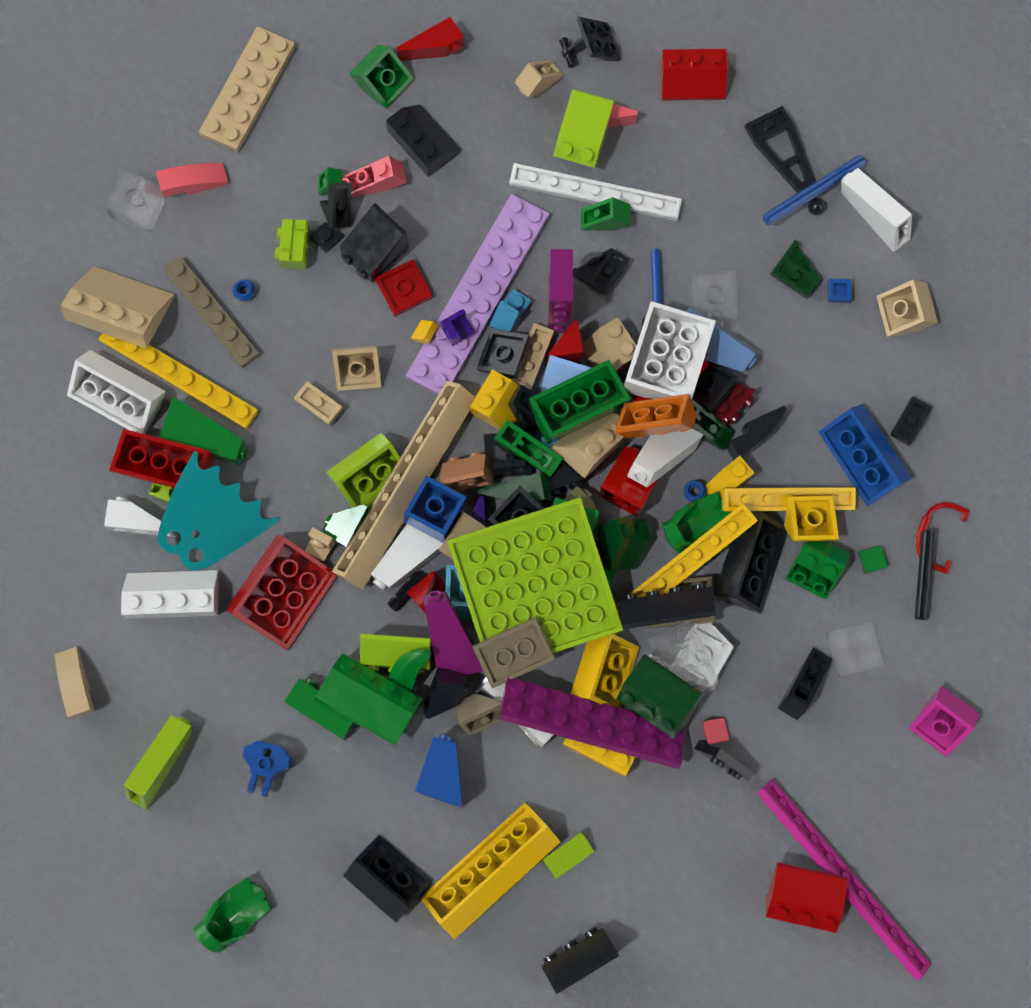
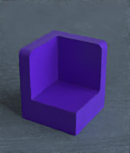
M464 309L441 321V329L452 347L475 334L474 329L466 318Z

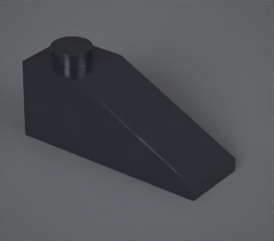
M813 647L787 689L778 709L798 721L809 707L833 659Z

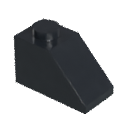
M437 668L423 704L425 718H433L459 706L462 697H465L468 691V684L465 683L464 673Z

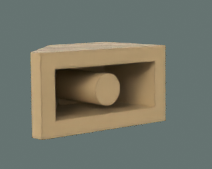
M551 59L531 62L526 65L514 83L519 87L523 95L533 97L542 94L562 78L564 73Z

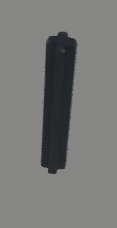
M924 530L921 534L915 619L917 620L928 619L935 532L930 530Z

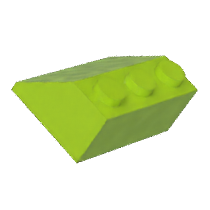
M379 433L328 470L327 474L352 508L363 504L371 505L398 463L400 456L391 442L382 433Z
M360 634V663L371 670L379 672V668L388 669V673H390L396 660L403 654L412 650L428 649L431 651V656L423 664L418 675H425V672L431 671V639Z

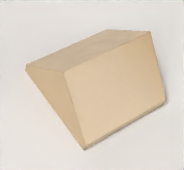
M377 346L332 350L337 391L382 387L380 358Z

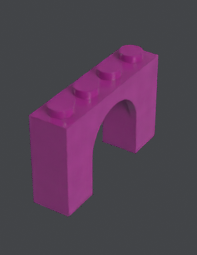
M550 249L548 328L554 330V333H564L570 326L572 313L573 249Z

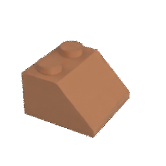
M482 452L472 453L470 457L464 459L461 457L451 458L448 462L442 463L440 483L457 492L493 485L495 481L491 458Z

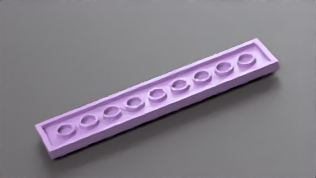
M513 194L510 195L436 322L439 326L429 344L422 346L406 374V379L437 395L446 381L454 383L549 217L548 212ZM464 309L466 318L474 329L475 334L452 347L441 329V321Z

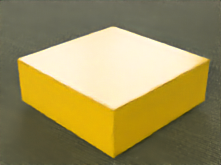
M421 320L411 339L417 343L429 344L439 325L434 321Z

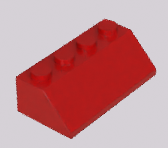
M123 429L109 471L175 488L185 466L195 451L198 453L197 462L201 469L211 468L214 458L208 450Z

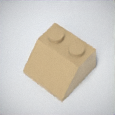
M913 279L876 296L887 337L918 332L938 324L927 282Z
M618 317L600 327L582 343L583 354L592 368L610 360L617 375L630 368L637 346Z

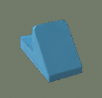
M513 289L507 299L499 303L489 326L495 330L512 332L531 305L532 300Z

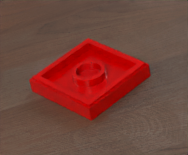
M414 259L375 277V281L394 317L433 299V295Z

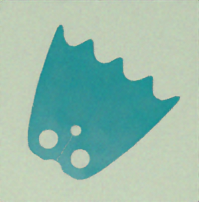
M197 451L192 454L172 492L158 531L159 546L167 553L177 554L181 559V563L192 571L201 570L217 563L264 533L279 520L278 517L264 519L260 516L261 500L242 501L239 496L240 483L229 486L222 485L219 480V466L205 470L201 469L197 462ZM194 530L200 532L198 538L192 537V532ZM176 531L181 535V541L177 545H171L167 542L166 536L169 532ZM198 548L203 552L202 560L192 562L189 559L188 555L192 549Z

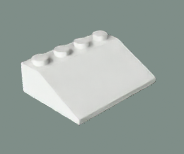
M651 301L625 380L624 388L627 393L651 399L689 394L692 400L716 321Z

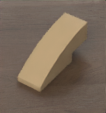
M78 647L56 653L57 676L67 717L73 719L94 712L89 694L90 687Z

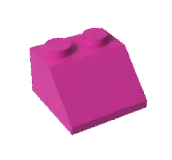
M941 686L927 701L909 726V729L947 757L975 728L980 714Z

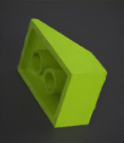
M572 89L553 156L595 168L598 164L615 100Z

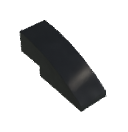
M785 405L745 423L741 429L743 435L730 440L726 446L733 461L739 456L743 458L769 436L786 411Z

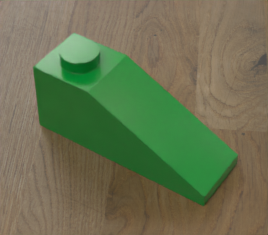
M508 419L494 438V442L516 457L525 459L526 463L551 477L563 459Z

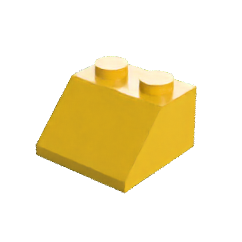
M492 369L470 405V414L498 430L502 428L507 419L516 424L517 420L508 403L518 385Z

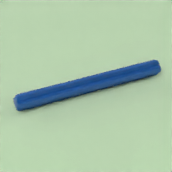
M862 155L854 157L766 212L762 218L763 222L766 225H772L839 183L847 173H852L857 168H863L866 159Z

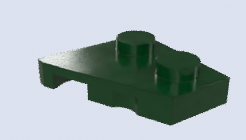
M794 240L770 275L807 299L820 278L816 271L811 268V263L807 256H804L800 250L798 241Z

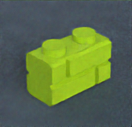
M283 219L282 226H278L277 239L280 240V246L275 248V260H278L280 267L306 269L310 237V225L307 220Z

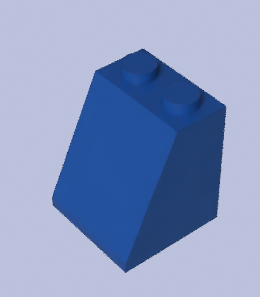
M440 734L439 738L433 736L415 792L462 808L463 798L458 747L451 737Z

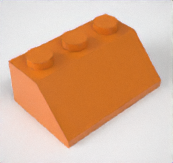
M689 394L624 403L615 431L626 438H643L649 435H664L677 431L686 432L693 429L697 415Z

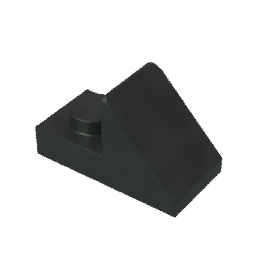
M349 182L328 184V200L320 201V206L331 229L351 226L352 184Z

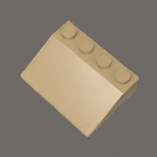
M93 266L70 288L61 304V309L65 320L147 349L174 298V294Z

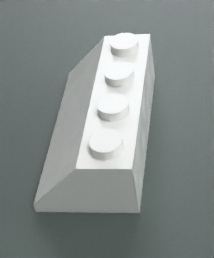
M89 350L75 360L67 396L128 430L145 434L161 409L166 391Z
M219 571L127 573L121 594V615L127 619L219 616Z

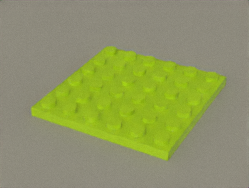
M581 497L447 540L480 642L535 616L553 653L623 631Z

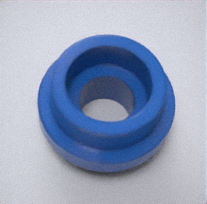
M239 280L233 286V294L240 301H248L254 296L255 287L249 280ZM247 288L248 292L242 294L241 290Z
M692 480L685 485L684 495L688 501L693 502L698 498L706 496V487L701 481ZM694 488L699 489V491H700L699 494H698V495H692V494H691L692 489H694Z

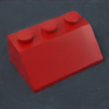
M662 49L660 60L662 101L726 99L727 49Z
M777 862L766 896V918L837 933L843 916L848 878Z

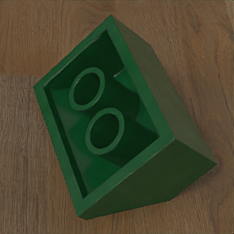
M644 654L623 683L616 699L674 739L687 725L703 693Z

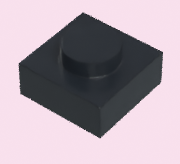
M325 221L310 235V238L326 253L341 239V236L334 229H331Z

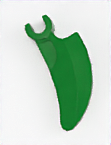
M417 649L400 656L390 671L389 680L415 694L413 689L417 675L423 664L430 658L431 651L428 649Z

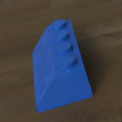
M864 404L850 408L819 431V434L849 480L856 487L866 506L873 504L912 479Z

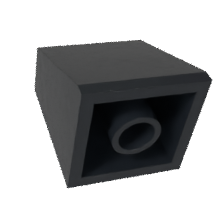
M376 203L370 207L339 246L343 261L348 265L352 264L356 267L357 274L364 280L367 278L371 283L375 281V277L381 275L409 249L406 231Z

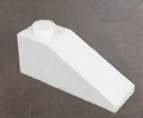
M116 497V500H108L104 526L109 531L158 535L161 524L159 519L129 502L130 499ZM171 531L167 536L176 537L177 532Z

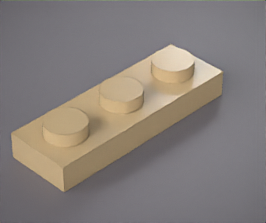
M533 323L529 333L532 341L518 379H511L518 386L523 385L532 391L554 335V330Z

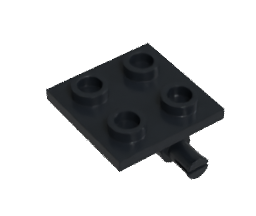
M578 17L577 22L582 37L571 46L567 37L559 40L562 47L561 54L566 59L568 68H573L577 65L573 55L587 48L590 57L617 62L620 60L617 45L613 40L611 28L607 22Z
M497 433L483 434L485 454L491 458L494 478L532 475L531 465L526 463L525 459L516 457L494 442Z

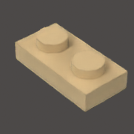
M308 381L294 397L298 404L329 426L343 410L341 405Z

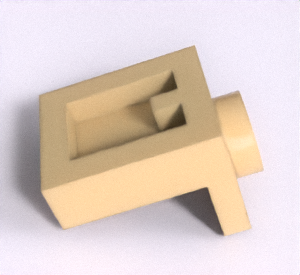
M312 527L308 534L311 540L305 552L324 562L335 545V541L332 537Z

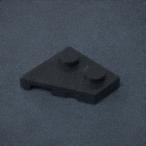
M610 248L603 252L601 256L590 259L585 265L574 268L573 277L602 295L607 296L630 259Z
M520 385L515 390L508 405L520 428L539 441L542 433L537 426L529 402V398L535 396V394L525 386Z
M698 741L694 748L711 759L710 762L714 765L727 769V774L737 780L744 778L750 781L754 774L753 771L720 748Z

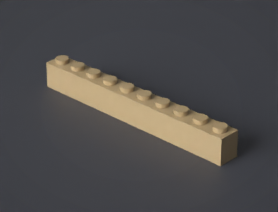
M446 381L332 572L350 585L363 590L369 582L371 573L381 561L400 526L404 523V512L425 476H431L443 454L450 446L456 432L460 429L468 412H470V405L475 397L461 384Z

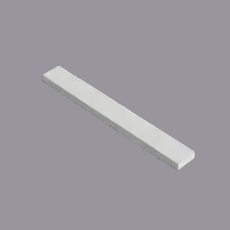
M517 163L513 165L509 186L593 204L614 197L630 204V212L672 221L678 220L682 199Z

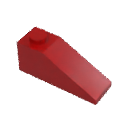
M448 17L396 47L397 57L400 61L447 57L450 54H456L464 47V36L452 18Z

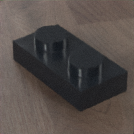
M912 396L891 431L890 436L910 446L932 407Z

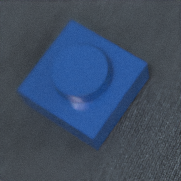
M829 279L827 282L828 302L850 303L851 279Z

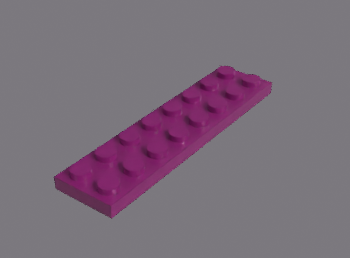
M507 678L499 720L679 769L682 765L684 728L673 739L633 711L604 703L599 704L576 695L519 679Z

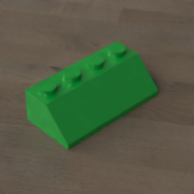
M610 360L529 398L537 426L547 444L623 408L624 403L630 401V397Z
M342 653L328 673L314 700L396 746L415 716L423 698Z

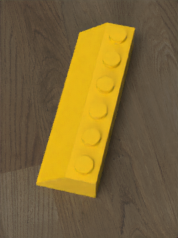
M523 803L423 894L420 899L437 922L455 940L560 843V840L526 803Z

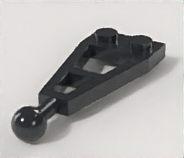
M783 106L745 124L744 128L755 147L796 193L814 183L794 124ZM786 130L795 155L781 162L764 141ZM798 163L804 181L800 183L787 168ZM815 197L808 201V210L811 214L820 215L825 210V203L822 199Z

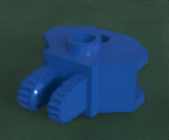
M259 740L244 747L242 757L251 768L249 773H252L247 792L253 793L257 786L258 777L263 776L266 778L261 792L262 796L267 797L273 779L275 780L278 774L291 769L293 759L284 747ZM271 750V755L267 757V751Z

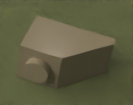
M473 694L462 699L459 706L455 707L459 724L468 736L503 721L499 720L501 701L479 694Z

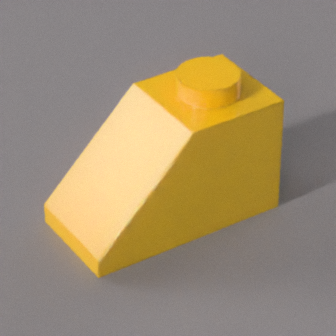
M739 456L705 485L706 494L718 492L720 498H722V488H740L752 478L754 472L742 457Z

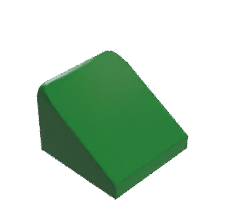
M327 167L318 175L319 195L328 194V184L342 182V170Z

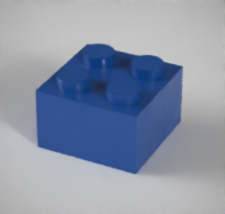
M425 476L404 512V523L443 543L464 509L467 497Z

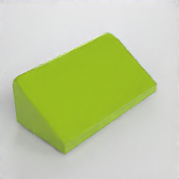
M580 832L545 857L543 861L557 879L591 855L594 850L583 833Z

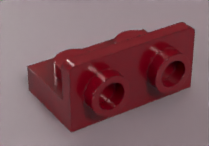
M739 382L712 415L725 425H728V423L733 425L741 416L738 412L743 407L747 409L755 400L753 395L756 390L753 388L749 390Z

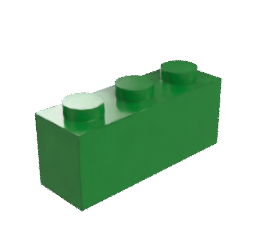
M299 678L284 702L345 741L356 723L314 700L319 691L316 689L318 684L308 678L305 681Z

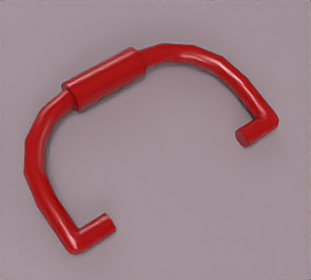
M948 502L935 504L928 509L925 516H922L915 536L917 538L916 550L919 558L922 531L928 530L931 521L930 517L936 510L941 508L957 510L963 513L961 521L966 522L969 509ZM946 560L944 567L933 563L932 569L947 574L952 562Z

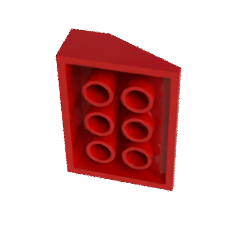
M276 535L225 611L285 650H288L337 575L332 572L333 570L287 538Z

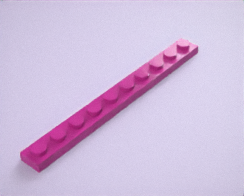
M774 779L767 782L757 792L762 801L773 811L778 820L784 824L794 839L801 844L810 858L818 864L824 873L848 878L845 898L869 924L873 932L881 938L890 952L903 964L906 971L916 981L922 978L931 966V963Z

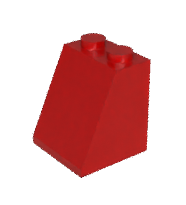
M625 446L602 483L598 497L638 518L659 479L650 486L645 487L627 477L641 450L632 446L631 448Z

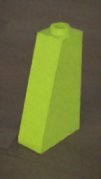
M173 715L169 717L123 784L126 799L145 810L148 809L192 735V729L188 720L180 716L178 718Z

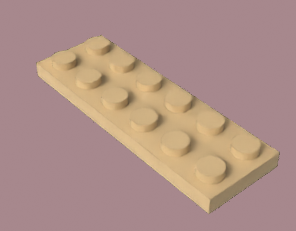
M257 26L201 126L199 135L238 153L296 47L295 42Z

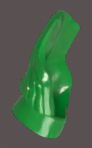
M715 492L698 498L676 511L671 519L662 522L666 536L665 541L677 553L684 551L687 546H690L730 514V511H722V498H720V494Z
M244 878L228 889L208 908L203 920L193 927L197 940L209 951L221 953L226 950L227 944L244 938L249 928L271 910L269 900L266 899L267 895L260 885L256 886V883L251 882L250 878Z

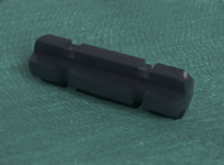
M414 572L409 577L410 580L406 581L397 591L396 597H392L388 602V606L393 611L397 612L402 607V603H405L410 597L406 592L423 579L418 572Z

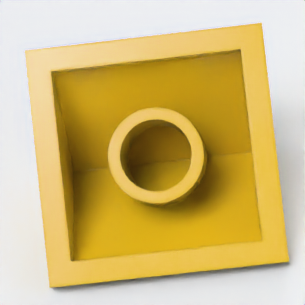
M833 496L788 497L784 527L793 542L839 540Z

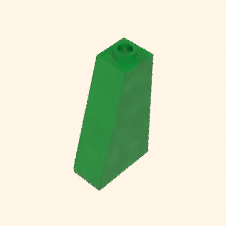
M172 397L159 438L208 450L214 459L240 465L241 460L245 459L248 450L243 439L179 399Z

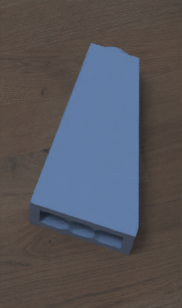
M690 306L686 311L688 313L708 318L692 306ZM715 323L706 351L709 355L705 357L706 360L741 372L746 367L750 369L757 359L754 357L756 350Z

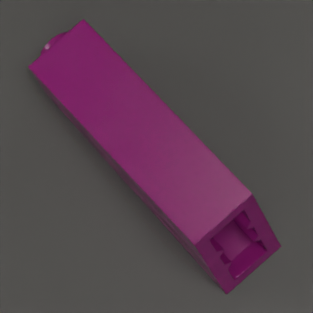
M432 591L427 595H423L436 668L464 673V675L482 672L483 669L472 647L474 642L446 591Z

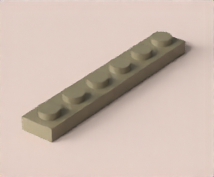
M181 256L163 268L167 276L242 369L260 356Z

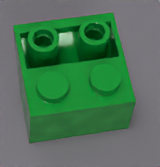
M804 541L785 579L826 600L845 569L850 552L828 541Z

